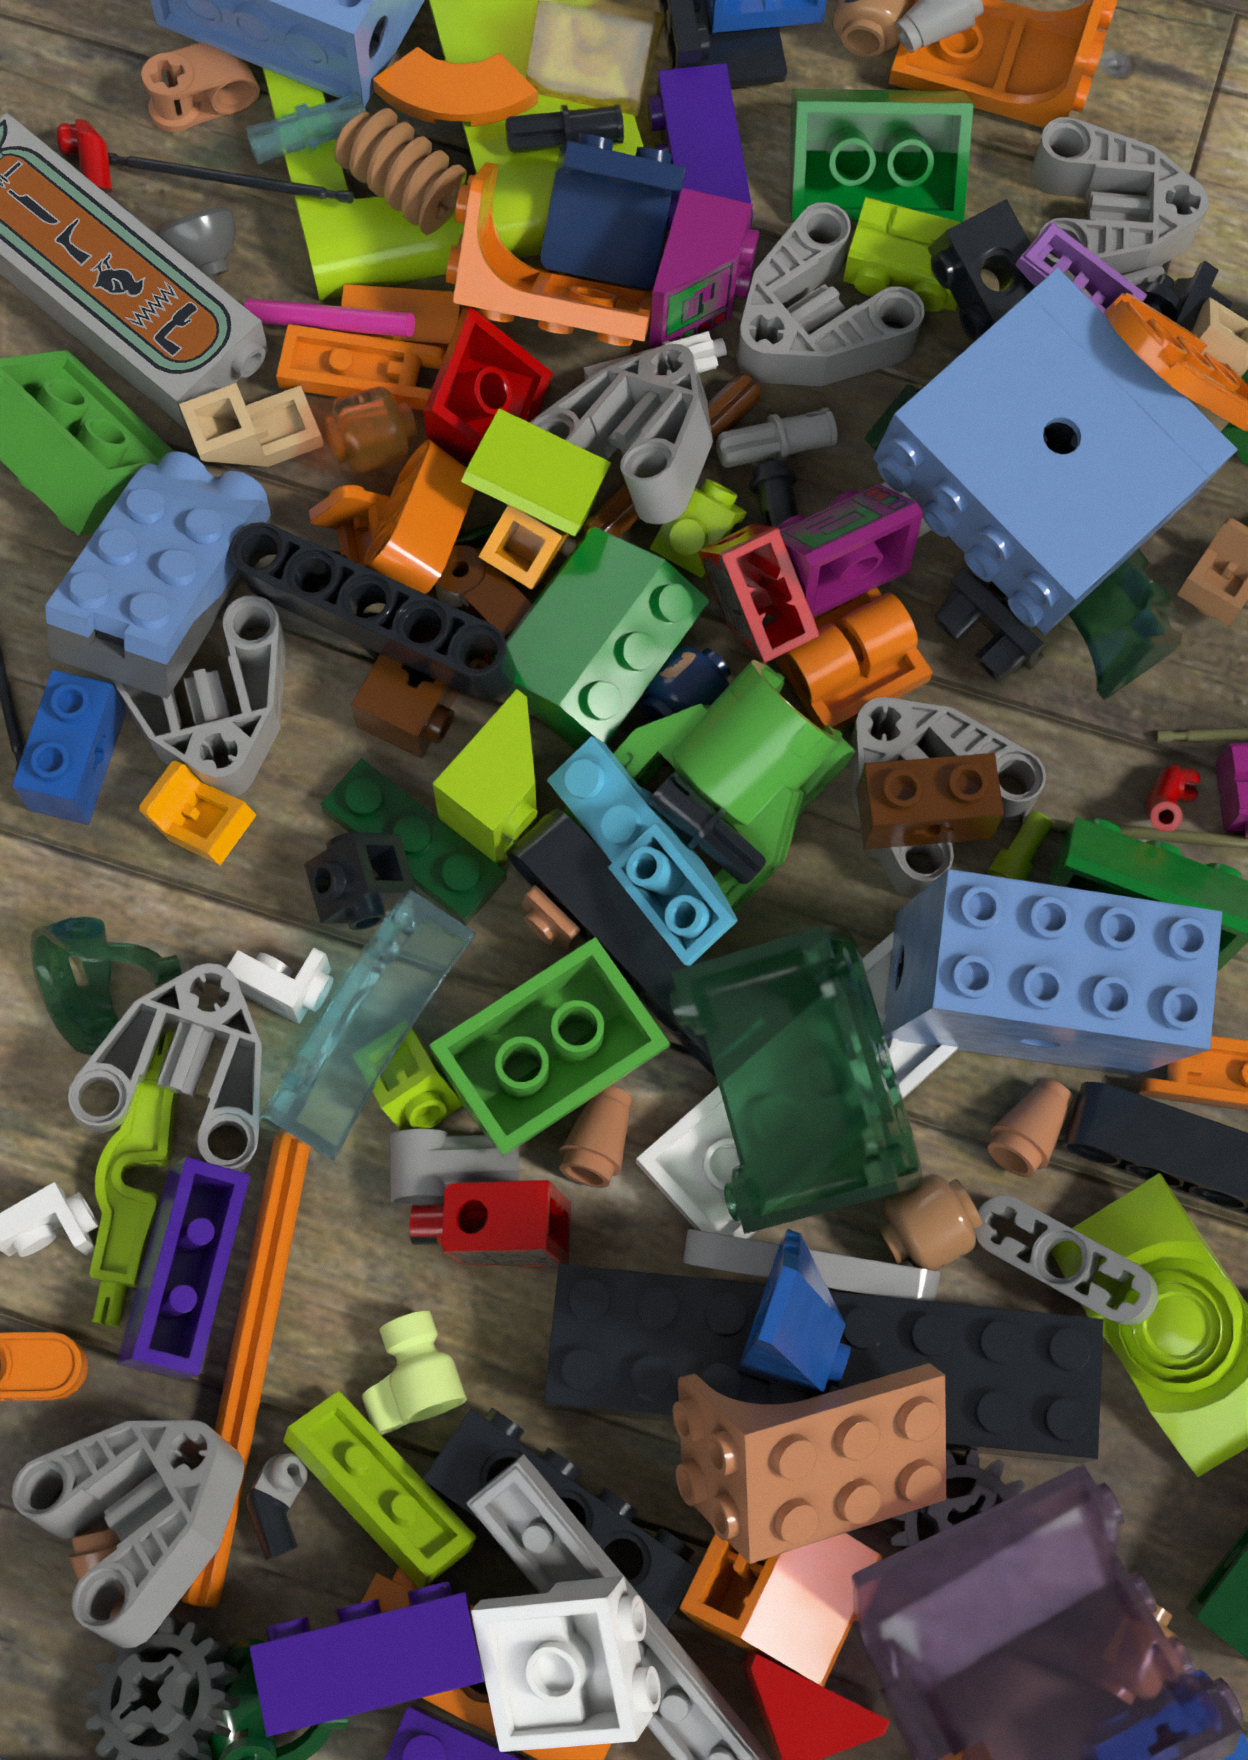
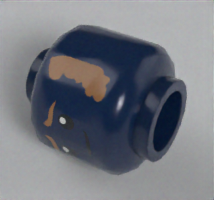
M678 646L642 694L643 699L639 705L646 719L652 723L698 704L711 706L730 685L727 680L731 675L730 669L726 662L709 648H705L700 652L690 646Z

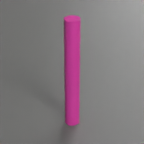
M253 298L246 299L244 307L259 318L262 324L282 326L293 324L325 330L411 337L415 330L414 315L407 312Z

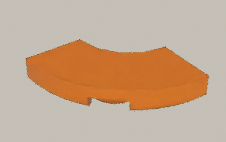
M416 47L372 79L374 92L385 102L411 117L433 124L439 119L446 121H471V126L487 125L506 120L510 116H516L538 103V91L501 53L481 62L454 64L435 59L419 47Z

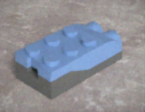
M178 451L167 453L162 457L158 465L149 463L141 467L123 490L45 605L49 658L168 699L242 579L241 574L230 557V545L233 537L241 528L250 523L264 522L270 524L271 515L268 498L262 485L253 477L238 471L224 472L221 476H213L198 459Z

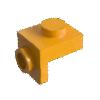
M176 760L169 764L139 806V811L170 842L219 866L256 817V813L244 801L201 782L185 764Z

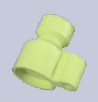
M419 1311L401 1316L384 1324L379 1329L386 1352L395 1356L397 1366L387 1377L366 1390L362 1395V1400L370 1424L381 1436L409 1423L420 1422L439 1416L466 1402L467 1397L454 1360L448 1354L437 1351L434 1342L438 1333L430 1311Z

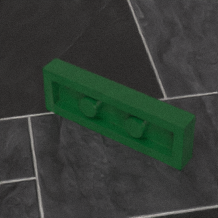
M362 758L320 803L322 812L349 833L400 834L414 884L466 926L507 879L504 869Z

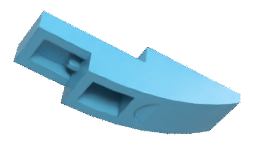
M591 736L547 779L549 784L612 862L608 867L684 965L690 966L738 921L726 897L704 862L694 849L691 850L687 847L689 844L687 838L671 822L647 804V801L653 794L636 783L603 741Z

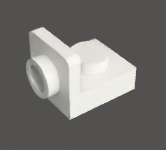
M316 948L312 949L295 979L291 978L293 971L290 967L275 957L262 952L254 959L237 950L227 966V969L238 980L243 996L297 1024L301 1023L308 1009L316 1012L322 1006L333 984V977L328 975L331 968L327 955Z
M53 1182L0 1213V1251L9 1257L18 1252L20 1257L31 1255L52 1243L56 1239L54 1230L63 1226L73 1246L87 1255L94 1251L96 1244L90 1231L99 1225L80 1192L69 1196L64 1189Z

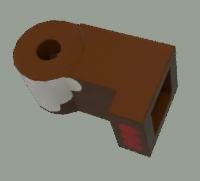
M454 545L447 564L435 583L438 600L492 624L501 631L503 637L507 640L533 604L497 568L479 558L480 552L470 546ZM484 653L479 656L489 664L495 654Z

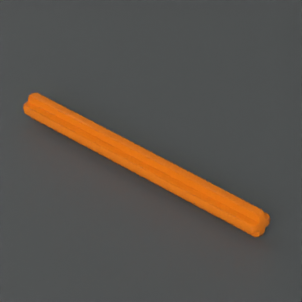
M277 1133L273 1140L214 1430L241 1454L244 1462V1475L218 1551L181 1598L182 1602L188 1605L213 1608L217 1607L221 1599L311 1147L307 1137L296 1133Z

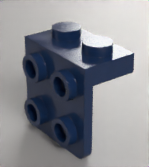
M578 134L577 143L567 141L559 149L539 255L540 263L545 269L643 290L648 289L655 282L671 197L681 192L686 167L670 164L672 154L665 151L637 147L636 155L634 156L612 151L613 140L590 134Z

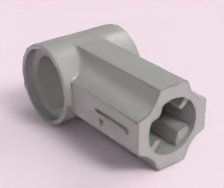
M435 1129L402 1130L389 1135L390 1202L401 1205L444 1203V1189L446 1184L520 1181L519 1147L503 1157L485 1135L449 1136V1133L446 1131Z

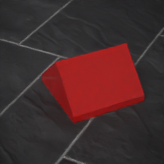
M464 307L423 411L427 440L433 441L456 460L469 464L499 408L529 423L538 416L553 372L473 307Z
M746 1652L741 1667L774 1760H820L885 1735L890 1720L758 1654Z

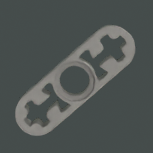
M994 1197L985 1202L979 1209L978 1214L981 1218L982 1226L975 1229L976 1238L980 1245L988 1252L1118 1324L1135 1325L1141 1323L1155 1310L1158 1302L1156 1282L1148 1271L1136 1263L1014 1197ZM1015 1212H1018L1015 1217V1223L1038 1237L1033 1248L1031 1249L1010 1237H1006L999 1245L1001 1233L994 1228L996 1220L999 1217L1010 1219ZM1047 1225L1048 1229L1041 1234L1042 1226ZM1061 1242H1075L1082 1252L1080 1269L1069 1278H1056L1048 1266L1050 1251ZM1031 1254L1030 1262L1026 1263L1025 1258ZM1100 1257L1107 1258V1261L1099 1267ZM1098 1270L1122 1283H1125L1130 1275H1134L1131 1287L1140 1293L1138 1301L1134 1305L1123 1302L1115 1310L1113 1307L1116 1303V1297L1107 1290L1092 1283ZM1090 1284L1089 1294L1086 1296L1082 1293V1290Z

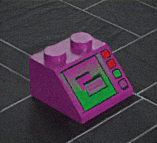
M682 187L652 290L649 349L659 347L665 341L672 342L707 332L731 319L737 297L747 299L755 271V263L753 261L760 231L750 229L753 204Z
M877 484L862 492L858 490L845 492L835 498L828 508L807 518L803 515L794 516L777 527L813 617L910 572L923 511L917 502L881 484Z

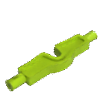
M162 1031L144 1082L139 1083L130 1110L122 1122L120 1130L108 1141L98 1161L95 1175V1193L102 1216L89 1274L91 1278L100 1282L93 1319H91L93 1324L120 1328L119 1322L127 1287L135 1288L138 1285L160 1197L154 1192H145L143 1189L127 1186L126 1176L136 1166L152 1167L155 1165L164 1167L171 1161L175 1115L180 1094L156 1085V1081L174 1032L166 1031L165 1035Z

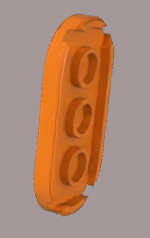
M1122 293L1104 310L1107 320L1118 335L1166 383L1190 400L1238 428L1248 431V385L1227 363L1225 365L1220 363L1207 352L1202 355L1204 349L1208 346L1184 327L1129 293Z

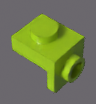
M705 479L702 486L696 484L686 510L678 518L662 524L650 550L698 577L706 578L707 574L699 557V550L729 536L734 525L742 523L747 511L734 504L738 497L736 493L717 482Z

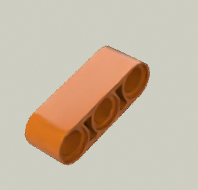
M430 439L423 442L414 451L402 468L363 561L365 567L424 594H427L435 585L447 564L475 488L461 482L467 467Z

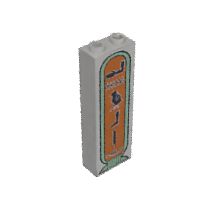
M6 112L0 118V275L187 430L188 426L179 406L180 403L234 384L241 377L247 378L251 376L261 366L266 353L269 351L262 321Z

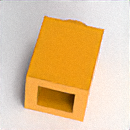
M508 505L478 557L532 590L544 582L571 535Z

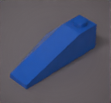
M787 1228L781 1239L737 1370L810 1397H817L824 1392L826 1383L838 1387L850 1355L851 1346L840 1343L846 1324L799 1232Z

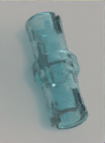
M354 92L351 95L308 108L306 103L294 106V113L253 126H246V135L251 151L255 153L254 158L257 165L306 148L309 153L321 150L320 144L338 138L343 127L353 117L366 112L364 104H360L361 97L359 93Z

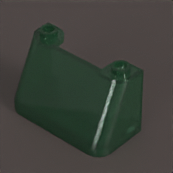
M821 925L672 971L676 987L670 991L673 1013L681 1027L689 1026L697 1036H705L741 1164L732 1169V1181L725 1183L724 1196L731 1217L735 1222L741 1221L744 1234L891 1195L921 1185L922 1168L918 1150L863 960L850 931L844 928Z

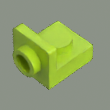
M408 1020L354 1056L381 1109L400 1131L430 1129L462 1106L458 1096L442 1076L420 1035Z

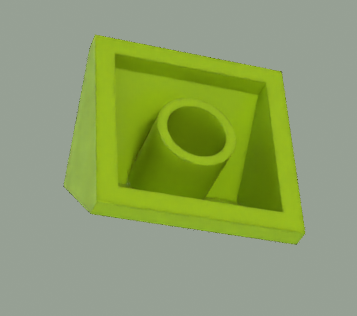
M499 408L471 459L461 482L575 537L589 515L611 462Z

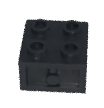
M658 0L671 69L727 63L731 88L780 83L786 80L787 66L779 27L712 33L705 0Z

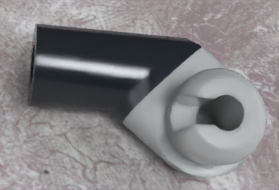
M293 1453L278 1454L270 1458L263 1465L246 1498V1507L265 1560L273 1559L298 1548L287 1512L307 1481L308 1469Z

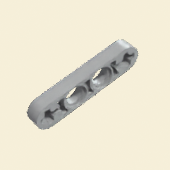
M688 1229L683 1263L768 1278L780 1244ZM809 1249L827 1288L875 1296L936 1302L940 1279L939 1271Z

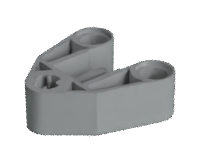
M1071 117L1056 118L1050 121L1043 129L1031 168L1033 181L1038 188L1046 193L1084 197V200H1088L1086 219L1056 218L1045 223L1040 229L1039 234L1050 222H1053L1121 275L1156 265L1162 266L1187 250L1193 243L1208 209V193L1199 182L1152 145ZM1052 251L1043 260L1051 267L1059 260L1052 256L1054 254ZM1069 270L1064 273L1073 282L1075 279L1074 275Z
M828 202L815 203L808 206L799 215L754 271L740 324L736 354L737 366L741 373L747 374L758 383L822 387L907 360L914 352L925 314L924 304L920 297L910 289L889 287L880 291L861 305L857 306L855 304L845 311V306L839 300L840 293L834 286L828 288L826 284H822L834 277L842 269L851 230L850 219L846 212L837 205ZM822 239L828 241L829 244H820L813 240ZM894 322L900 324L904 328L894 329L888 327L884 323Z
M681 344L662 345L601 369L530 422L606 460L619 448L623 455L620 469L635 511L641 520L650 524L668 523L678 518L686 510L713 443L707 398L694 356L689 348Z
M256 595L243 596L234 600L227 607L223 616V629L230 652L228 661L242 714L231 716L221 675L218 670L206 672L205 669L193 671L194 676L183 679L194 722L193 727L185 729L174 690L166 699L110 679L121 701L159 760L168 766L174 760L183 763L201 782L233 797L244 793L252 785L281 729L286 638L275 606L266 598ZM254 626H262L269 629L258 640L248 641L241 638L247 629ZM228 755L231 764L224 768H217L216 758Z
M889 697L874 698L865 703L860 709L849 743L855 750L850 760L852 802L859 820L856 788L865 763L995 753L998 777L1009 776L1016 778L1023 784L1026 791L1025 794L1014 795L1005 791L1000 785L1004 811L1001 821L1003 822L1018 821L1022 816H1026L1043 790L1046 780L1045 768L1040 759L1033 753L958 710L947 706ZM871 729H875L876 735H879L881 729L891 734L890 741H887L885 734L882 735L881 740H877L870 735ZM951 843L874 849L894 889L909 899H913L946 870L951 869L954 859ZM917 853L925 855L932 860L936 871L931 874L917 873L907 864L906 856Z
M206 963L195 966L133 1002L75 1076L69 1086L68 1102L73 1119L83 1129L95 1133L112 1131L122 1124L126 1118L139 1083L144 1082L165 1023L175 1025L177 1028L156 1085L167 1088L169 1091L177 1094L182 1093L194 1097L214 1040L222 1041L227 1044L205 1105L208 1107L198 1132L196 1152L200 1161L241 1171L250 1163L258 1144L262 1044L236 977L229 969L220 964ZM205 984H214L219 987L218 998L227 1003L222 1008L217 1003H214L212 1012L202 1011L198 1008L199 997L193 994L192 991L197 987L200 992H204ZM98 1083L107 1084L114 1088L119 1096V1102L114 1111L101 1117L89 1115L80 1106V1097L84 1090ZM228 1126L240 1131L246 1144L243 1154L232 1160H222L214 1156L209 1150L207 1140L210 1133L216 1128Z
M196 1420L125 1421L27 1463L19 1471L13 1483L12 1499L15 1508L23 1516L52 1535L60 1538H71L75 1534L85 1532L104 1517L109 1528L116 1532L121 1542L116 1545L117 1549L90 1569L79 1580L73 1593L72 1609L75 1618L83 1627L116 1646L132 1648L146 1642L156 1632L218 1551L243 1479L244 1462L241 1454L206 1423ZM63 1489L59 1499L50 1506L53 1497ZM125 1595V1601L121 1610L114 1617L110 1618V1612L114 1603Z

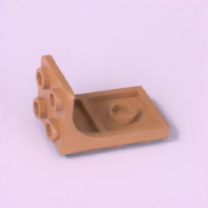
M930 1363L810 1399L785 1404H755L728 1398L714 1391L695 1373L682 1376L678 1380L679 1401L674 1403L673 1419L676 1430L681 1438L682 1464H679L676 1468V1481L679 1492L684 1502L689 1506H694L713 1526L717 1536L721 1540H727L749 1564L946 1500L945 1374Z

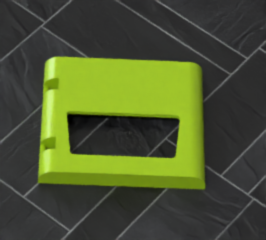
M428 0L444 61L454 64L474 63L501 53L538 91V103L516 116L560 112V106L566 104L568 110L608 107L620 104L623 115L624 143H614L612 151L635 156L637 147H643L600 0ZM262 67L290 182L325 187L327 190L348 191L342 166L335 161L334 150L336 141L323 91ZM506 120L481 126H471V121H461L475 174L485 162L498 164L493 198V217L502 242L518 259L540 254L560 148L513 153L507 146ZM293 195L319 301L341 297L344 284L388 287L444 275L447 271L451 247L457 246L460 235H463L464 223L455 222L456 207L445 224L437 231L426 236L421 232L419 225H413L403 217L402 211H396L388 205L385 197L354 198L353 203L348 204L330 198L317 199Z

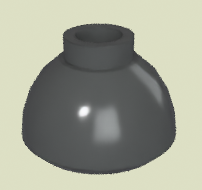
M224 206L203 210L172 221L157 230V236L207 277L213 278L229 271L226 259L234 246L236 236L235 219L232 210Z

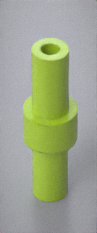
M1032 810L1008 850L1001 849L988 869V874L990 876L1026 881L1033 870L1030 861L1051 828L1052 820L1044 814Z

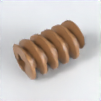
M390 108L381 109L373 116L369 112L358 114L343 127L336 141L334 150L335 161L344 169H350L351 174L361 183H367L368 188L378 197H385L386 203L394 210L402 211L403 217L410 223L419 225L421 232L426 236L437 231L452 215L456 207L461 184L464 185L466 181L467 171L459 164L448 168L449 156L442 150L431 154L432 143L425 136L414 139L415 129L409 123L403 122L397 125V114Z

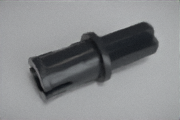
M566 104L560 106V112L510 116L506 119L505 124L507 146L513 153L558 149L567 141L577 143L578 134L604 137L613 140L617 144L624 143L623 115L620 104L578 110H568Z
M673 772L647 801L650 807H653L659 814L671 822L690 841L687 846L688 848L693 850L697 845L701 847L739 883L747 884L751 882L765 866V857L722 819L727 811L723 807L717 811L710 803L699 796L677 772Z

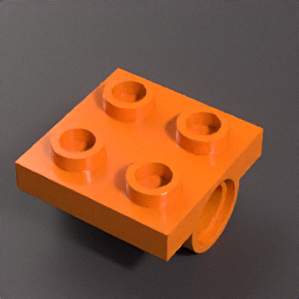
M877 587L813 617L820 636L774 658L814 723L822 730L829 725L832 729L840 731L856 722L858 713L865 703L874 698L881 697L898 699L928 683L933 673L917 649V632L906 608L894 594L887 592L882 595Z

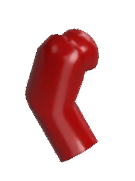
M76 119L75 124L61 123L56 129L60 152L66 156L79 154L81 173L106 194L112 192L108 148L104 139L87 120Z
M1172 764L1162 768L1144 802V810L1153 827L1158 831L1171 832L1181 824L1182 811L1177 804V799L1191 802L1198 797L1199 792L1196 790L1197 783L1200 784V773L1196 769H1181L1179 764Z

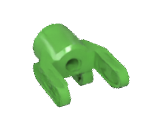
M754 659L711 706L698 704L636 728L613 753L640 787H643L658 769L668 761L680 777L699 796L710 803L717 811L723 807L727 813L722 818L732 824L765 857V866L747 884L739 883L724 868L713 877L735 915L785 862L798 817L843 770L855 753V750L841 737L843 734L839 730L832 729L829 725L823 730L820 729L786 701L779 693L785 678L781 674L775 673L767 664H762ZM566 806L563 812L588 834L587 830L568 806Z

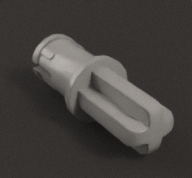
M828 407L782 419L777 414L770 415L767 418V423L722 432L718 439H716L718 458L722 466L729 468L773 457L775 460L786 461L790 454L834 446L837 443L838 437L836 421Z

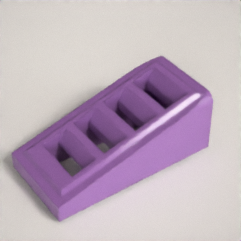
M1053 222L1046 226L1015 264L1035 287L1057 267L1063 273L1069 270L1075 277L1073 283L1081 291L1085 288L1092 297L1086 293L1084 294L1103 314L1104 310L1122 293H1129L1142 302L1147 296L1142 290ZM1051 251L1059 259L1053 267L1043 261Z

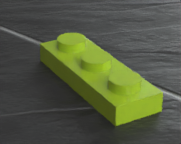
M339 1390L287 1427L283 1442L418 1588L427 1587L471 1551L477 1536Z

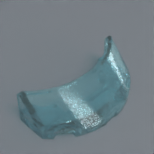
M412 890L400 896L369 942L367 941L314 1021L280 1077L282 1079L264 1106L259 1120L334 1161L364 1104L398 1047L435 991L470 945L476 932Z

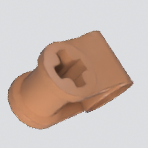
M204 42L171 52L159 53L148 59L143 65L141 72L143 86L148 94L151 95L148 104L151 120L157 127L169 132L185 131L194 125L218 117L238 114L251 107L258 99L260 87L247 61ZM163 70H166L169 85H166L162 80L161 72ZM174 100L180 103V115L176 113Z

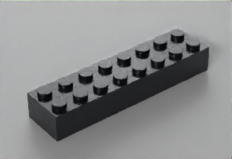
M559 1263L544 1396L545 1409L674 1422L673 1406L675 1402L679 1401L678 1380L680 1377L692 1373L699 1376L719 1394L742 1402L785 1404L813 1397L737 1370L766 1286L765 1284ZM829 1291L846 1324L840 1343L851 1346V1351L838 1387L826 1383L824 1392L821 1395L930 1363L945 1374L946 1450L966 1452L972 1449L977 1450L979 1454L1077 1464L1098 1459L1104 1319Z

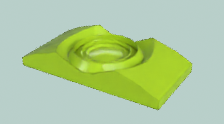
M1158 1173L1072 1228L1148 1271L1154 1278L1158 1288V1302L1155 1310L1141 1323L1122 1325L1100 1315L1083 1304L1081 1305L1089 1318L1104 1319L1103 1337L1127 1370L1152 1416L1195 1475L1199 1477L1248 1448V1304L1162 1175ZM1064 1241L1053 1247L1051 1253L1065 1278L1076 1274L1082 1264V1252L1075 1242ZM1100 1257L1099 1267L1107 1261V1258ZM1098 1270L1092 1283L1107 1290L1116 1297V1303L1113 1307L1115 1310L1123 1302L1134 1305L1140 1295L1131 1287L1134 1275H1130L1129 1279L1122 1283ZM1090 1284L1082 1290V1293L1086 1296L1089 1294Z

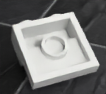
M624 1576L557 1582L548 1593L483 1599L471 1610L500 1752L634 1742L638 1740L653 1717L652 1712H657L659 1709L661 1698L659 1677L653 1666H642L638 1641H642L646 1633L644 1604L640 1596H628Z

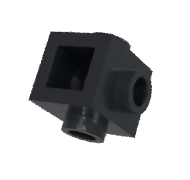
M360 832L341 834L330 839L326 843V850L304 864L320 923H348L349 928L352 930L371 928L383 923L387 919V911L417 893L400 834Z

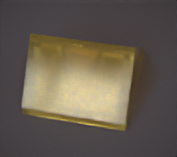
M538 0L526 80L540 95L593 107H608L620 104L622 113L638 116L664 26L665 14L606 0Z

